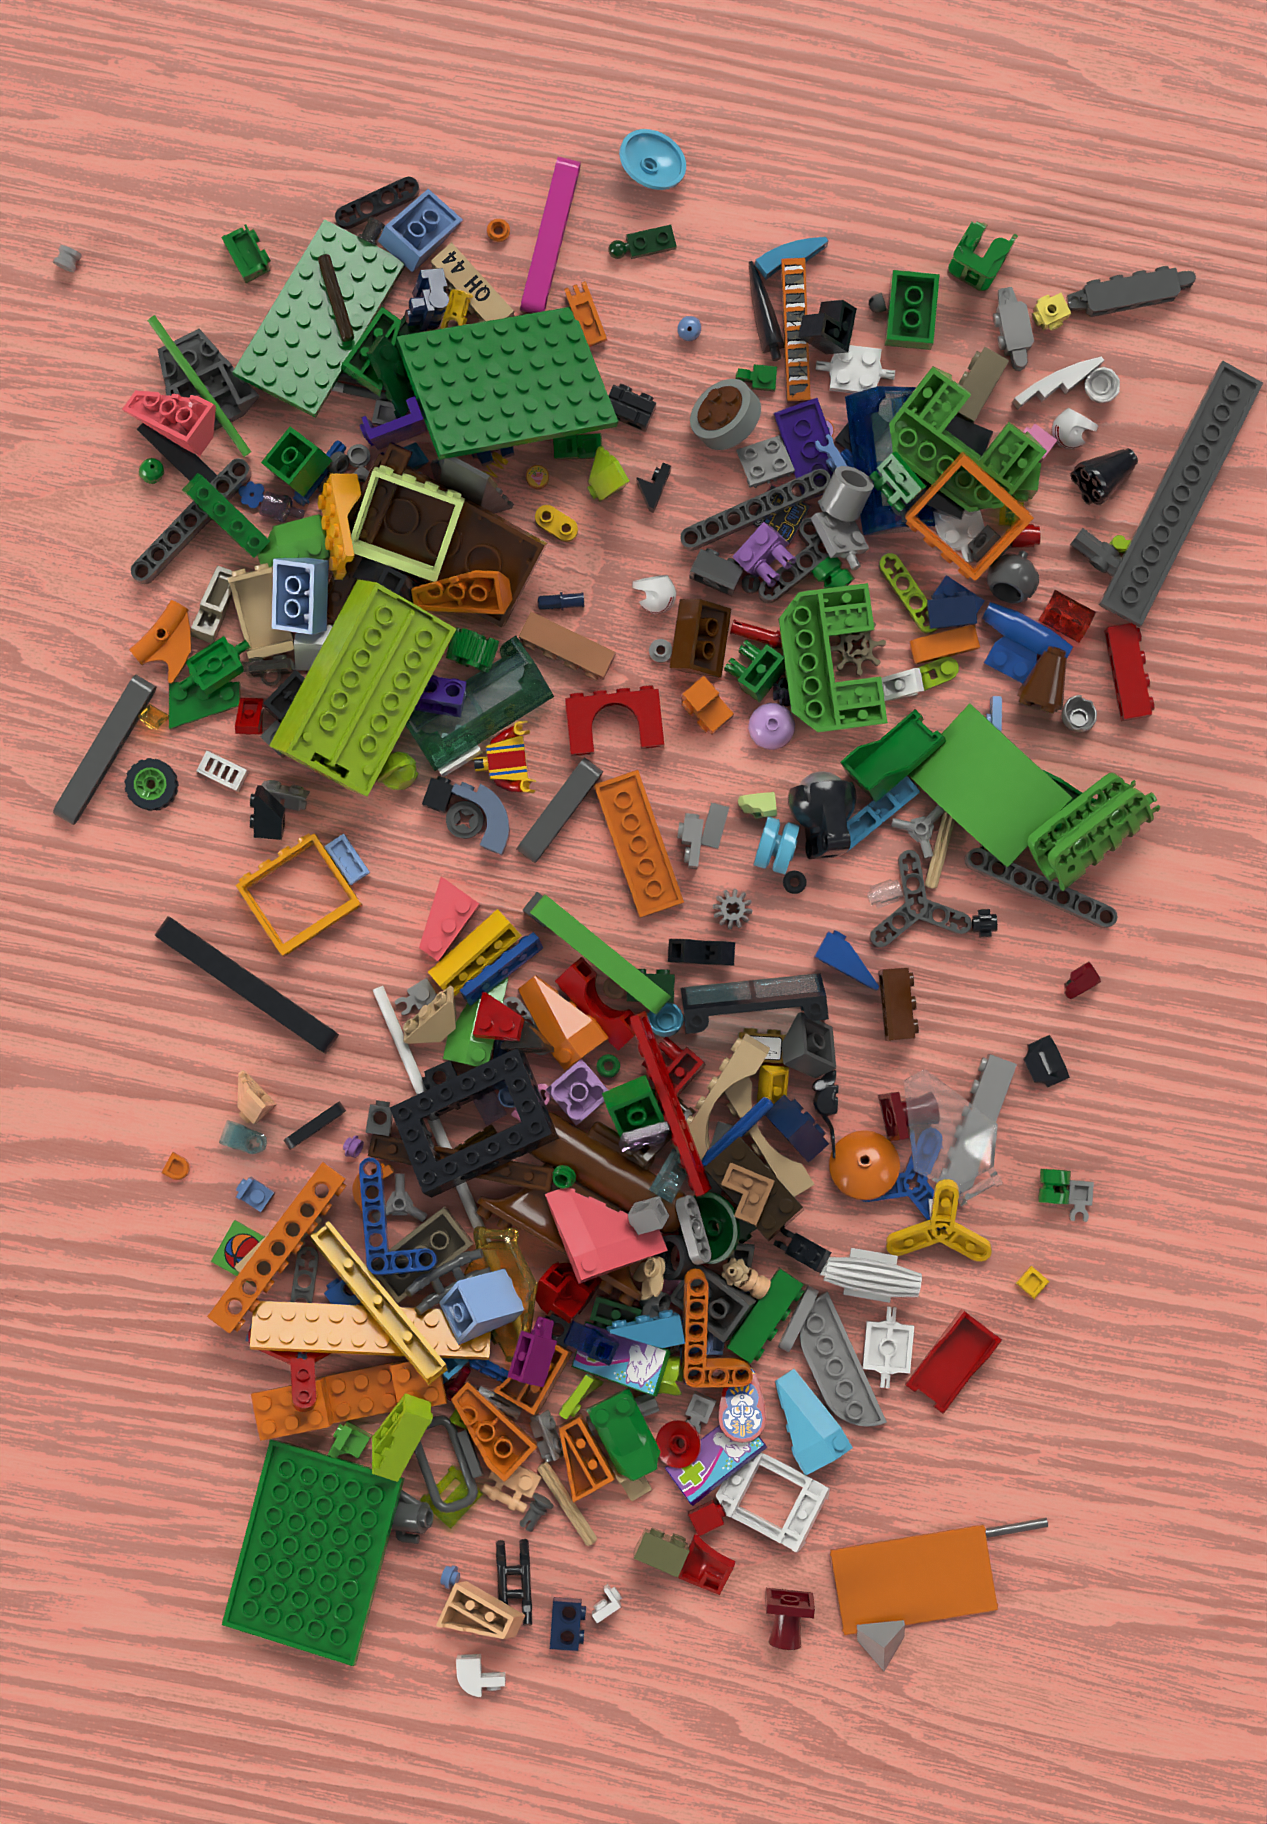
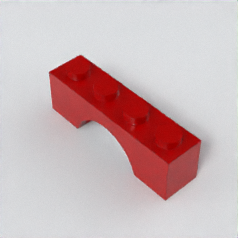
M580 957L555 982L577 1005L579 1010L585 1015L589 1014L597 1021L608 1036V1042L619 1051L635 1036L630 1029V1017L635 1014L630 1009H612L602 1002L595 986L597 973L583 957Z

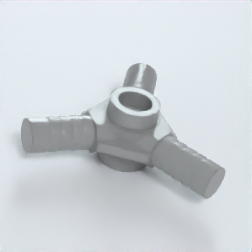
M937 805L927 817L915 818L911 822L893 818L891 827L908 831V834L913 839L920 842L924 858H930L934 856L929 842L934 828L933 823L945 811Z
M395 1174V1191L392 1192L386 1203V1216L390 1214H409L423 1222L428 1214L413 1206L409 1194L404 1189L405 1174ZM379 1211L372 1214L376 1222L381 1218Z

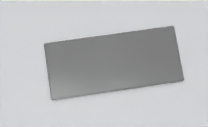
M711 803L701 839L702 845L719 848L729 807Z

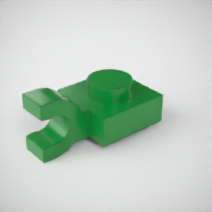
M754 364L753 371L738 368L736 371V379L743 382H752L751 389L775 391L777 366Z

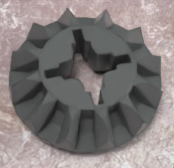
M460 801L452 805L448 810L446 824L454 836L467 839L475 836L482 829L484 818L482 811L476 804L469 801ZM459 811L465 816L474 814L469 820L470 829L465 824L456 826L461 820Z

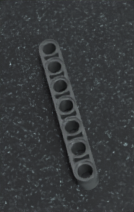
M234 459L210 484L218 490L220 484L228 483L229 490L221 494L230 501L239 491V488L250 480L252 475L251 468L245 460ZM238 466L246 468L242 476L234 475V471ZM193 501L131 566L133 578L140 584L151 583L212 519ZM189 517H196L197 523L194 526H186V520ZM175 533L180 534L181 539L178 543H170L171 535ZM163 550L165 553L163 559L159 561L154 560L155 552ZM141 567H147V576L143 578L138 577V570Z
M823 469L814 470L693 524L681 532V543L687 550H697L749 527L756 522L823 494L830 482V475ZM817 476H823L827 483L822 487H817L813 480ZM798 485L805 489V493L799 497L792 493V489ZM773 496H782L784 499L783 503L780 506L772 505L770 500ZM755 504L762 508V512L757 516L751 515L749 512L750 507ZM730 515H739L741 518L740 522L737 525L729 524L728 518ZM710 524H716L719 526V531L714 535H710L706 532V528ZM690 533L698 536L694 544H687L685 542V537Z
M138 675L132 677L56 803L53 814L72 825L77 823L152 699L157 686Z
M974 848L965 855V864L969 869L1095 926L1107 928L1114 925L1117 921V912L1111 906L1071 888L1062 891L1058 885L1059 883L1053 880L1049 881L1046 877L1015 863L1006 867L992 853L984 849ZM972 853L981 855L982 863L977 866L971 862ZM994 863L1002 864L1004 868L1002 875H996L992 871ZM1016 872H1021L1025 876V882L1022 885H1018L1014 881L1013 877ZM1037 882H1043L1046 885L1045 894L1041 895L1036 892L1035 885ZM1062 891L1067 894L1068 901L1066 904H1060L1057 901L1058 892ZM1081 901H1085L1089 905V911L1086 914L1081 913L1078 909ZM1102 911L1109 912L1111 916L1107 924L1100 920V913Z

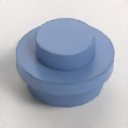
M454 1565L452 1567L446 1566L443 1570L440 1583L445 1585L446 1589H451L455 1583H458L460 1579L458 1567Z

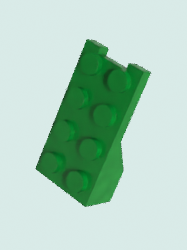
M916 709L880 740L858 746L840 762L847 775L875 803L946 742L945 737L938 730L933 733L922 723L924 718Z

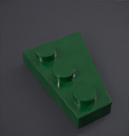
M378 335L366 354L378 379L382 380L386 388L385 395L388 400L392 401L395 408L394 414L398 419L405 416L409 410L406 400L412 397L416 398L399 351L385 335Z

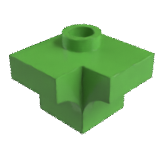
M349 1421L344 1426L340 1424L333 1435L336 1440L327 1455L337 1458L341 1454L348 1453L359 1458L372 1435Z

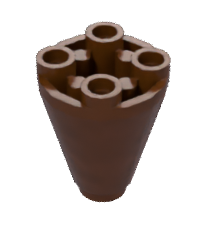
M1048 646L1047 651L1044 650L1018 690L1017 696L1020 697L1018 702L1028 706H1032V704L1041 705V710L1053 714L1057 710H1062L1067 661L1065 650L1053 646Z

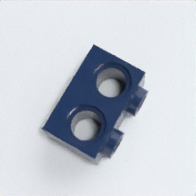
M553 1598L550 1649L578 1651L579 1644H584V1630H580V1620H585L586 1606H582V1599ZM565 1607H573L576 1614L569 1618L564 1616L562 1611ZM571 1631L574 1634V1638L571 1641H564L561 1638V1633Z

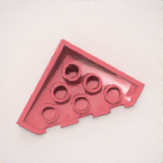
M570 1187L560 1188L545 1194L578 1284L668 1251L660 1229L638 1235L634 1227L629 1223L628 1214L623 1211L617 1212L606 1207L605 1203L590 1196L587 1198L576 1193L575 1189Z

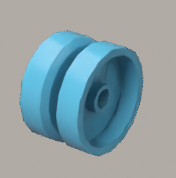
M768 816L753 866L765 869L769 865L771 856H774L773 871L785 875L789 862L793 859L800 825L788 822L784 826L782 835H778L781 824L780 820Z

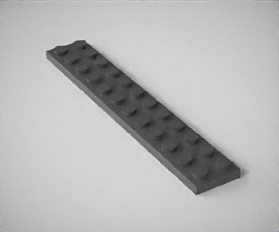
M1225 361L1219 364L1098 604L1099 606L1138 627L1142 626L1263 382Z

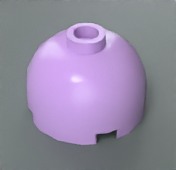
M767 703L754 710L749 719L748 730L750 737L756 745L765 749L775 750L782 748L790 742L795 731V721L793 715L786 707L778 703Z

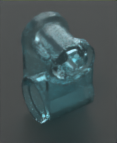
M227 1120L219 1143L249 1154H256L265 1150L267 1139L260 1132ZM257 1138L256 1142L260 1144L258 1147L252 1148L253 1144L250 1143V1140Z

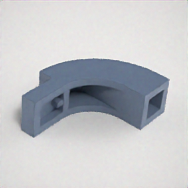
M462 782L461 785L455 783L451 791L452 794L477 804L486 814L487 828L480 846L502 856L508 843L510 825L507 812L501 800L494 792L480 784L478 791L474 792L475 787Z

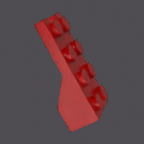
M961 1309L905 1385L914 1392L919 1389L936 1403L933 1407L944 1414L971 1376L989 1359L1002 1339Z

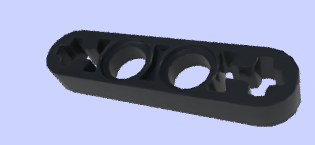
M409 176L397 180L338 208L335 213L336 222L343 229H351L415 199L420 192L419 184L415 178ZM409 183L410 186L415 185L412 193L404 191L401 193L402 198H398L395 188H398L399 192L406 189V184ZM384 193H392L395 196L394 201L390 204L383 203L381 198ZM365 202H370L374 206L372 212L368 214L360 210L361 205ZM356 207L360 218H357L356 214L349 217V222L346 223L345 220L340 221L343 218V213L351 215L354 213L353 208Z

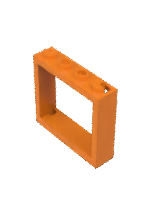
M964 452L953 461L905 514L907 520L905 524L913 532L916 533L919 530L925 536L923 540L931 548L938 547L942 551L940 555L949 564L952 562L960 567L958 572L967 579L971 577L974 581L984 573L1034 519L1033 515ZM961 466L1019 517L974 567L916 516Z

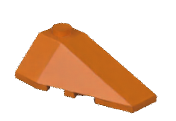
M537 975L518 988L550 1052L564 1071L608 1039L606 1033L589 1014L585 1015L576 1008L577 1005L565 1000L558 994L557 990Z
M468 1381L451 1398L486 1465L505 1482L537 1448V1443Z

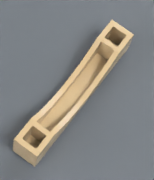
M745 1034L742 1040L737 1038L731 1048L734 1051L730 1059L725 1057L719 1067L722 1073L718 1078H712L707 1086V1089L710 1090L707 1097L701 1096L695 1106L698 1110L694 1117L689 1115L686 1120L701 1160L710 1146L708 1134L709 1118L714 1103L733 1083L744 1077L756 1074L770 1050L769 1047L748 1034ZM672 1143L671 1147L674 1150L671 1156L680 1161L679 1149Z
M748 1076L733 1083L721 1094V1096L726 1095L730 1101L726 1105L732 1115L736 1116L738 1114L740 1119L752 1109V1082ZM757 1124L745 1134L746 1137L751 1135L755 1142L751 1146L758 1157L763 1155L767 1161L765 1165L794 1197L815 1185L801 1163L786 1158L769 1145Z

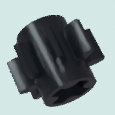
M781 678L778 684H773V700H778L782 706H790L787 678Z
M990 909L978 910V915H972L973 933L979 932V938L992 937L991 932H997V915L990 914Z

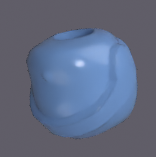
M694 316L684 317L678 324L679 336L689 342L698 338L701 333L699 319Z

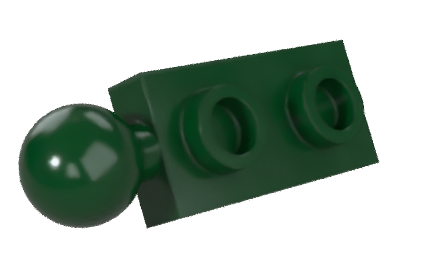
M670 224L626 234L627 243L614 240L610 243L608 252L615 259H620L625 256L626 252H629L631 259L675 250L677 245Z

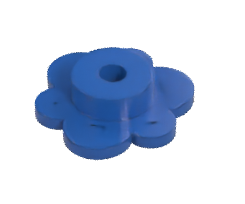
M249 481L246 486L239 488V495L242 497L241 503L244 505L248 504L252 509L257 508L259 502L265 500L262 484H254L252 481Z

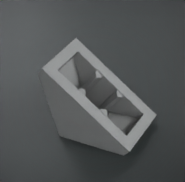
M904 1620L857 1625V1641L880 1668L885 1671L905 1637Z

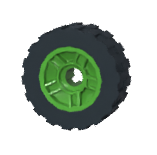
M156 758L141 759L127 771V777L124 781L126 785L125 792H127L128 798L136 806L148 811H158L163 807L166 808L170 802L174 801V797L178 793L177 786H179V782L177 781L176 773L167 763ZM150 780L156 783L153 789L147 787Z

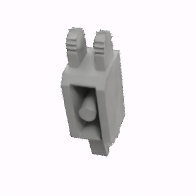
M1012 287L1002 288L998 290V307L996 313L993 314L994 325L999 327L1000 331L998 345L1000 350H1004L1005 356L1010 355L1013 369L1021 371L1025 369L1028 363L1027 352L1034 342L1028 309L1025 303L1017 301Z

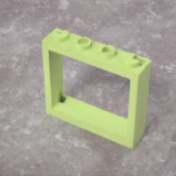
M380 465L379 468L375 467L351 534L354 554L433 582L437 581L465 498H462L461 494L454 490L442 491L434 483L426 481L423 484L417 482L416 477L403 473L400 476L393 473L394 470L387 466ZM379 478L455 505L434 567L359 540Z

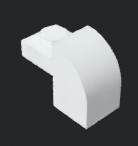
M481 1654L457 1655V1679L462 1689L468 1694L482 1697V1687H487L489 1691L500 1690L501 1686H505L506 1672L482 1673Z

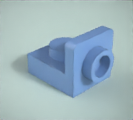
M249 1177L247 1180L243 1178L236 1188V1191L239 1192L236 1198L243 1200L259 1212L264 1210L275 1193L253 1177Z

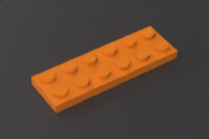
M635 770L594 784L639 918L684 903L639 771Z

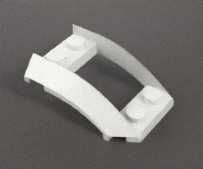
M761 1452L721 1484L716 1497L727 1514L726 1516L759 1531L798 1553L805 1545V1539L825 1500H828L830 1488ZM759 1465L803 1487L783 1528L739 1506Z

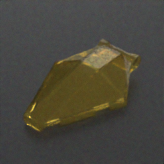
M477 1226L473 1232L476 1245L475 1250L481 1248L484 1257L469 1263L464 1275L488 1267L491 1268L492 1272L505 1268L508 1276L512 1279L518 1297L523 1303L524 1311L515 1321L491 1331V1340L494 1345L497 1343L500 1345L506 1356L505 1362H512L521 1330L531 1333L538 1284L518 1247L517 1240L519 1234L516 1228L497 1230ZM486 1239H504L505 1241L487 1242Z

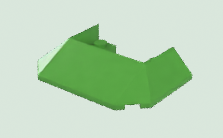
M932 366L889 422L893 452L896 451L912 471L931 485L964 452L1012 496L1047 451L1028 431L1024 433L1010 422L1005 425L982 456L945 430L971 396V393L952 380L951 374ZM963 466L940 489L942 493L968 512L987 508H1002L1005 505Z
M868 583L798 592L778 619L791 712L818 733L888 723L881 676L835 682L829 636L875 630Z

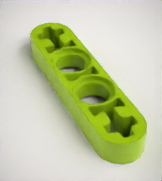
M893 553L885 554L879 562L881 573L918 628L924 633H933L936 629H929V626L925 627L923 625L925 622L922 615L919 618L916 616V614L921 613L927 608L926 597L900 558ZM885 559H888L889 561H895L893 567L896 572H898L899 569L902 570V572L897 574L893 579H891L890 577L894 574L891 568L886 569L884 567V565L886 564ZM904 577L909 581V587L906 590H900L897 587L896 581L898 578ZM912 597H919L922 600V607L920 609L910 607L909 600Z

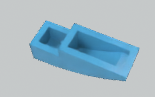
M816 237L783 244L757 258L755 266L764 279L767 280L781 269V259L805 258L806 263L827 247L828 239L826 237Z

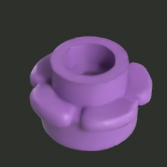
M357 1135L353 1136V1139L349 1137L343 1145L345 1156L356 1158L361 1153L364 1142L358 1139Z

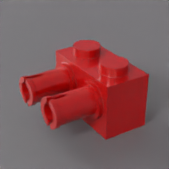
M665 1037L663 1042L669 1048L662 1042L658 1046L661 1051L673 1060L671 1065L666 1068L678 1097L706 1064L687 1046L685 1049H681L669 1037ZM644 1060L642 1066L647 1068L646 1061Z

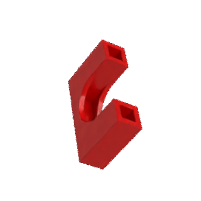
M653 685L639 687V691H630V688L616 689V693L607 694V690L594 691L591 696H584V693L569 694L570 698H565L571 756L594 754L592 734L594 718L599 711L612 705L623 706L635 715L639 725L641 749L664 747L659 689H654Z

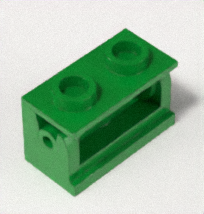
M245 224L246 230L239 228L221 238L245 283H248L269 272L268 263L271 260L265 249L260 251L256 244L260 240L255 230L249 231Z

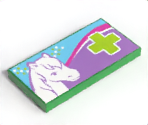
M585 1321L571 1367L646 1394L657 1396L671 1350L611 1334L607 1331V1328Z

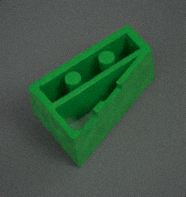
M383 307L378 311L341 366L344 373L379 397L383 388V382L381 379H378L366 353L378 335H385L394 346L401 320Z

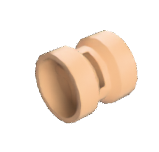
M749 1267L750 1271L747 1273L748 1280L742 1282L738 1288L745 1292L749 1291L752 1297L759 1300L766 1295L771 1282L770 1279L763 1275L759 1276L757 1271Z

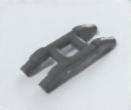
M482 1249L461 1253L451 1261L415 1279L405 1289L408 1296L412 1297L416 1292L429 1285L430 1282L436 1292L422 1300L415 1308L416 1313L421 1316L425 1311L438 1304L457 1281L492 1272L491 1268L488 1267L464 1275L460 1267L471 1263L473 1260L483 1258ZM452 1271L456 1282L444 1288L439 1277Z

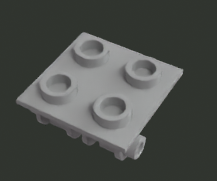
M780 435L736 450L747 476L749 488L753 486L757 488V486L765 484L766 481L769 484L772 479L775 482L777 478L790 477V474L795 472Z

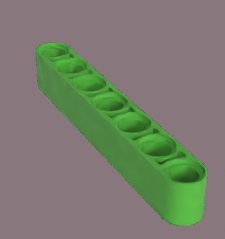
M544 894L530 911L533 916L655 1015L660 1012L671 998L664 990L547 895Z

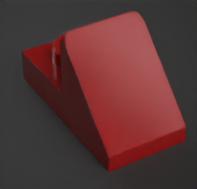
M240 697L235 722V734H262L264 698Z

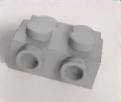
M685 813L684 823L679 822L677 838L682 839L681 844L690 845V847L685 849L684 863H688L689 869H697L704 819H699L697 814Z

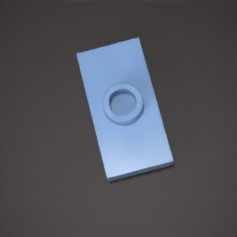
M992 696L990 698V714H986V718L1000 731L1002 729L1001 696Z
M344 833L324 846L350 886L370 873Z

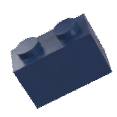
M969 591L956 592L955 597L946 598L945 594L931 595L932 599L927 600L929 629L977 624L975 595H969Z

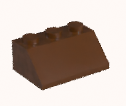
M680 599L669 668L685 673L721 678L732 609L702 599Z
M909 968L882 969L879 971L885 1041L915 1038V1033H919L918 1020L913 1019V1010L917 1009L916 997L911 996V987L914 986L913 972L909 973Z

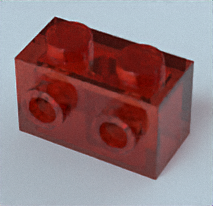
M1054 590L1038 621L1080 643L1090 627L1096 612Z

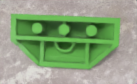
M318 514L273 526L268 536L270 542L258 554L260 564L268 563V566L271 567L273 566L274 558H313L329 561L330 552L325 547L326 531L322 529V516Z

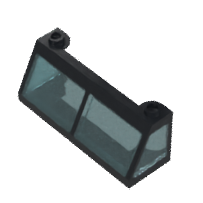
M821 973L680 988L685 1034H695L704 1031L709 1024L708 1016L800 1007L801 1011H804L805 1015L811 1020L822 1021L829 1019L827 996Z

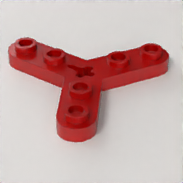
M251 1328L249 1329V1332H248V1342H249V1344H250V1337H251ZM259 1350L291 1365L293 1407L299 1412L311 1411L316 1405L315 1363L331 1353L301 1352L302 1354L307 1353L306 1359L303 1360V1358H298V1352Z

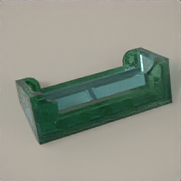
M517 636L503 643L500 648V656L502 658L492 664L489 673L480 671L466 680V697L461 718L417 711L414 708L406 726L434 771L554 697L537 665Z

